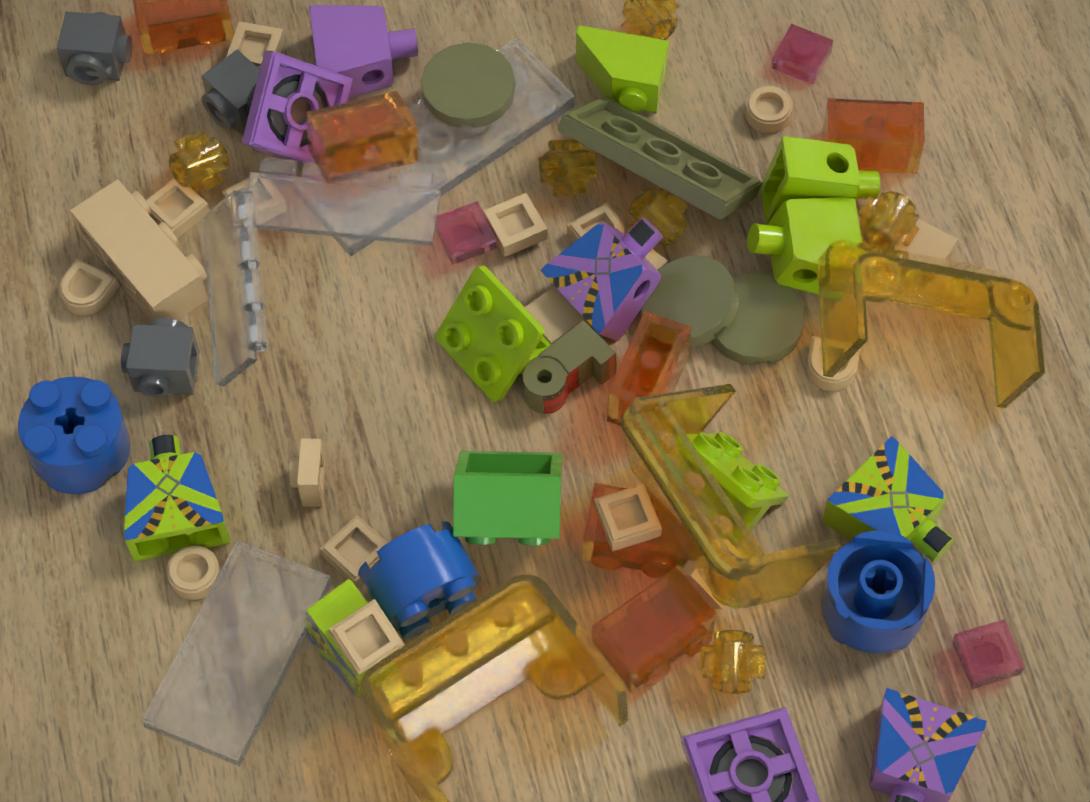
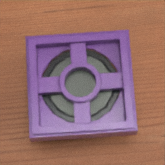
M265 51L257 84L253 86L247 99L246 114L248 119L241 144L256 148V152L271 154L278 159L301 162L317 168L330 170L353 78L275 51Z
M786 707L682 736L681 744L701 802H820Z

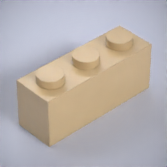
M117 179L70 209L80 238L107 270L118 278L119 284L150 320L156 318L179 320L208 300L203 280L207 278V274L203 266L193 254L185 257L177 248L179 242L173 231L165 222L158 225L151 218L152 211L138 191L135 190L130 193Z

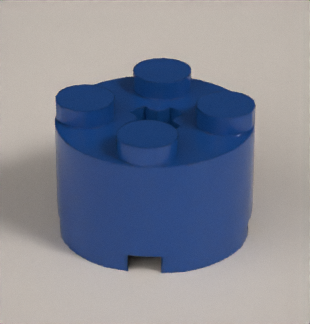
M74 376L59 378L53 381H40L31 388L29 398L24 403L19 415L18 433L32 468L41 479L47 482L48 486L58 492L67 494L89 493L104 486L105 480L110 478L116 471L119 473L129 457L130 437L119 403L105 382Z
M441 521L442 531L435 532L431 524H427L395 538L376 551L381 561L372 569L369 568L366 561L359 568L358 575L371 599L376 600L395 631H399L404 640L413 638L427 630L431 625L429 618L447 609L450 615H455L468 609L477 601L473 591L480 584L481 576L459 537H453V527L448 521Z
M868 531L853 537L852 541L836 551L829 564L821 597L823 616L833 639L856 650L868 653H886L908 647L924 623L935 591V576L932 565L927 558L924 559L913 548L914 543L904 536L893 532ZM873 590L880 591V594L874 593Z

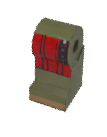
M584 320L542 351L525 367L523 383L526 403L538 413L548 414L560 410L566 403L568 394L592 376L602 385L617 374L616 352Z

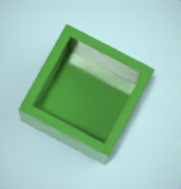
M460 451L454 471L453 537H465L467 543L477 545L495 543L497 538H518V543L529 546L546 545L549 543V539H560L562 453Z

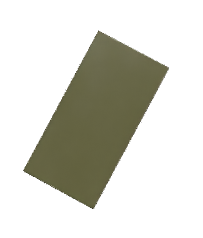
M607 96L563 115L557 129L561 133L719 220L756 198L763 184L760 179Z

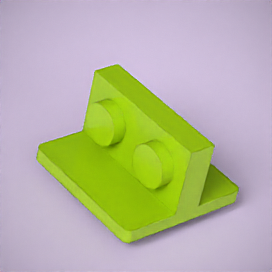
M484 265L474 268L435 333L436 341L492 402L503 400L517 376L522 374L525 367L551 345L543 336L545 329Z
M721 431L717 434L703 432L679 434L673 444L681 451L658 481L733 547L741 546L770 506L783 504L789 497L779 487L781 479L772 470L759 463L754 466L741 455L743 447L734 438Z

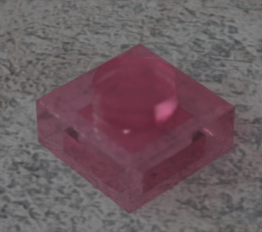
M791 24L773 56L771 68L814 84L832 52L834 40Z
M478 201L433 217L434 228L452 265L497 249L496 237Z
M1005 619L954 635L952 643L972 689L1022 674L1025 665Z

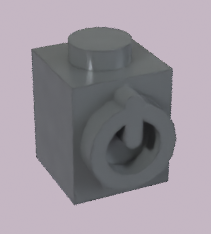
M66 11L56 49L65 76L71 77L81 84L99 85L105 80L120 81L123 64L129 63L131 60L133 44L131 36L125 34L121 16L103 12L92 14Z
M235 50L202 75L206 93L202 96V103L218 125L224 129L234 126L244 135L248 119L246 114L247 99L253 86L257 84L261 65L255 66L239 50Z
M172 318L152 319L147 325L133 324L131 342L124 343L122 346L121 369L123 373H128L135 392H142L152 397H163L168 395V393L194 395L200 349L193 327H188L185 323Z

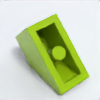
M578 25L576 31V61L602 94L632 111L643 110L657 113L668 68L669 41Z

